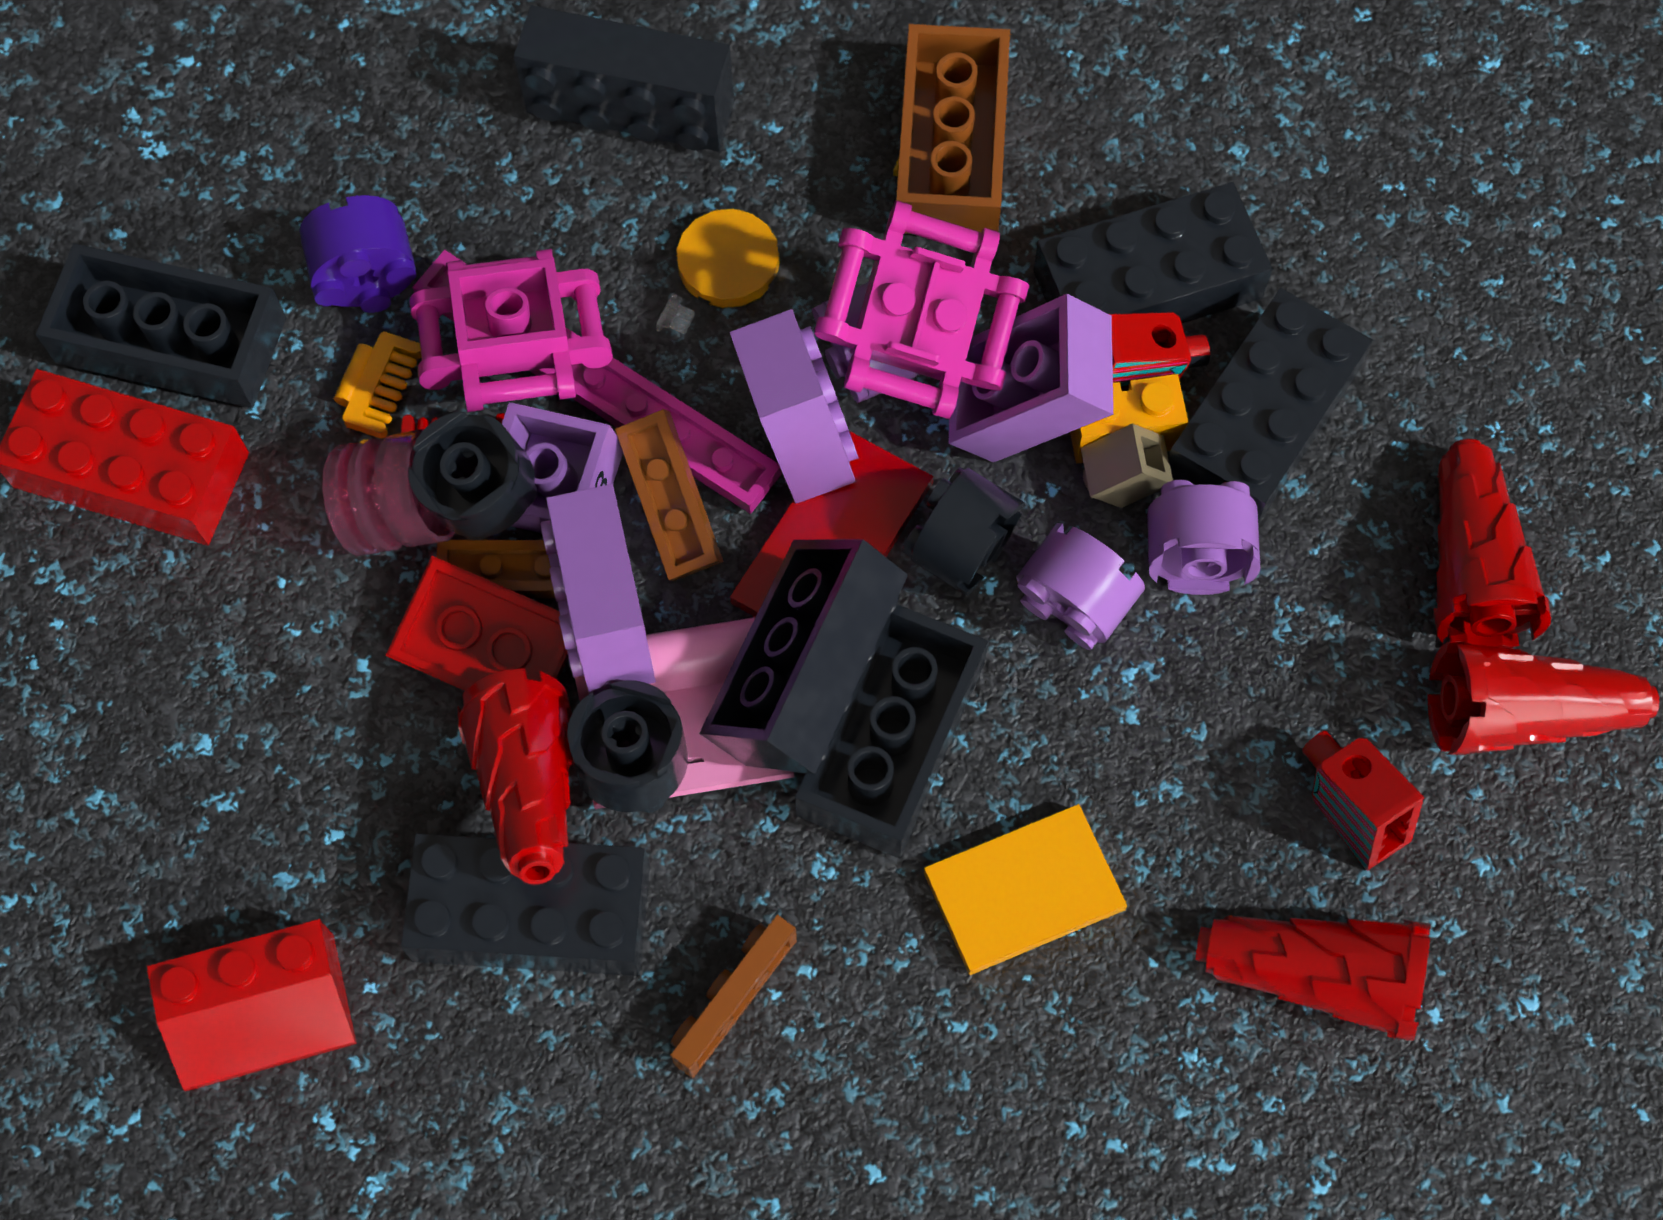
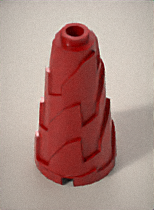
M1476 439L1459 440L1453 443L1449 451L1442 456L1438 468L1441 521L1438 525L1439 569L1436 572L1437 608H1434L1437 636L1442 643L1450 635V641H1463L1471 644L1505 648L1520 646L1519 632L1530 628L1533 641L1550 626L1551 612L1549 600L1544 595L1532 549L1526 546L1516 505L1510 502L1501 463L1495 462L1492 449Z
M1450 641L1443 644L1437 651L1429 675V680L1442 681L1441 693L1427 694L1429 722L1434 740L1441 752H1449L1447 755H1467L1471 753L1514 749V745L1566 742V737L1596 736L1611 730L1642 728L1648 724L1650 718H1654L1659 710L1658 691L1655 686L1650 685L1646 677L1616 669L1583 665L1569 658L1531 655L1521 649Z
M511 669L487 675L476 681L462 694L464 704L462 710L457 705L458 728L462 742L466 744L471 769H475L477 772L485 810L491 813L501 859L512 875L520 878L525 883L536 885L548 882L560 871L564 864L563 847H568L566 810L570 805L568 769L572 763V757L567 739V729L572 710L569 695L565 687L556 678L539 671L541 681L528 680L525 669Z
M1229 915L1224 919H1214L1212 928L1200 927L1196 961L1206 962V972L1213 974L1219 981L1278 995V999L1331 1013L1334 1018L1388 1033L1387 1037L1414 1041L1418 1022H1414L1416 1009H1421L1430 937L1428 935L1431 925L1410 920H1403V923L1347 919V922L1300 918L1280 921Z

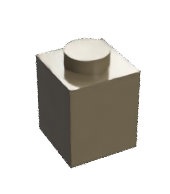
M1133 423L1081 448L1085 468L1083 480L1090 497L1123 508L1160 491L1165 483L1173 481L1164 436Z

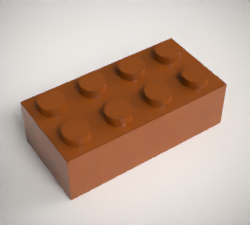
M909 24L896 200L912 205L911 211L981 232L983 228L998 232L1002 198L1010 29Z

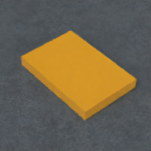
M1080 804L924 868V875L969 976L1125 911L1127 907Z

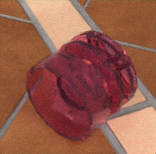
M424 429L388 435L383 441L380 439L362 440L360 443L337 445L328 454L323 469L322 489L326 514L335 536L344 549L353 555L365 556L379 552L398 550L402 545L416 547L449 541L455 534V532L445 527L417 499L409 483L408 470L409 467H412L415 454L413 447Z

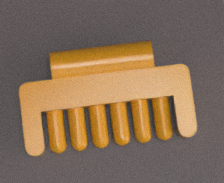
M382 332L374 348L362 343L357 345L333 398L336 403L346 407L342 418L347 428L380 439L388 435L385 424H389L392 421V416L373 409L372 406L388 412H395L397 410V405L394 402L376 396L379 395L394 401L402 399L401 392L382 386V384L399 390L406 389L407 382L405 380L387 375V373L409 379L412 376V371L392 362L414 368L417 365L416 359L422 357L420 343L388 332Z

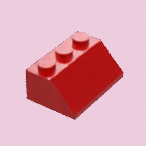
M320 919L147 966L156 1021L184 1091H190L357 1044L334 934Z

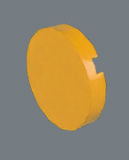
M736 209L711 211L695 219L682 233L677 247L679 276L688 292L696 298L700 296L702 299L710 301V305L721 308L744 306L761 298L769 289V284L773 281L774 276L776 278L779 269L777 239L769 226L752 213Z

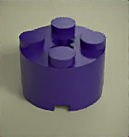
M356 195L345 197L347 206L330 210L328 202L315 208L304 218L299 229L315 302L322 306L360 307L362 311L367 313H376L387 309L391 305V298L405 290L417 276L403 218L399 215L398 207L385 198L371 195Z

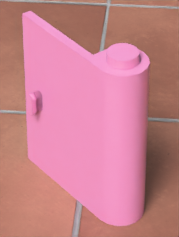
M756 617L646 634L656 680L655 683H650V685L663 691L678 712L688 752L685 776L678 789L670 797L795 778L792 771L745 766L699 734ZM584 676L575 678L580 701L589 695ZM593 800L594 809L605 808Z

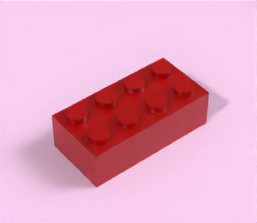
M36 369L0 443V472L15 489L209 546L247 460L249 451L232 425Z

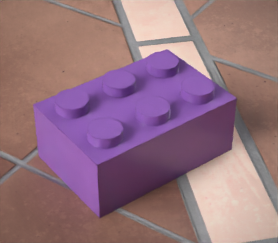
M1065 294L1015 317L1002 370L1006 372L1002 390H988L960 381L957 403L949 419V444L991 462H996L1114 415L1112 316L1069 294ZM990 329L972 337L966 361L981 364Z
M790 309L731 331L730 335L759 419L795 503L806 501L856 482L849 462L859 457L811 326L800 330L794 312Z
M613 484L547 497L551 520L542 521L540 525L546 552L549 555L551 568H549L556 602H558L561 615L559 616V621L573 677L584 676L589 694L593 692L594 695L611 688V683L622 680L640 681L647 684L655 683L656 680Z

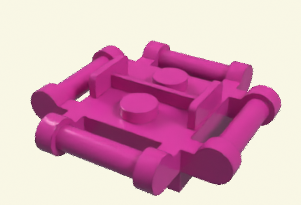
M895 200L888 218L883 240L875 238L871 234L859 229H842L838 243L842 253L824 317H818L814 335L822 340L851 348L849 353L852 355L845 377L844 388L856 392H861L863 388L932 408L933 415L950 419L957 403L960 381L988 390H1002L1006 372L1002 370L1018 305L1025 302L1029 284L1018 278L989 273L998 248L1000 232L983 228L981 232L911 211L912 205ZM907 232L974 253L971 266H966V262L921 247L910 249L901 246L903 235ZM865 257L874 260L857 327L855 328L845 322L862 259ZM983 294L998 298L981 364H974L966 361ZM870 359L940 380L939 386L934 387L869 367Z
M552 249L536 250V256L464 265L463 260L447 262L449 286L423 289L415 292L410 297L411 315L418 323L422 361L418 365L419 383L425 389L439 390L448 386L451 381L463 380L467 412L482 411L485 404L559 395L560 400L576 398L571 365L582 363L589 368H601L609 364L613 357L611 343L603 335L597 296L601 290L597 273L590 269L556 272ZM571 297L576 300L582 337L567 338L561 298ZM453 312L458 353L443 355L439 318L443 313ZM555 368V373L485 383H480L479 377Z

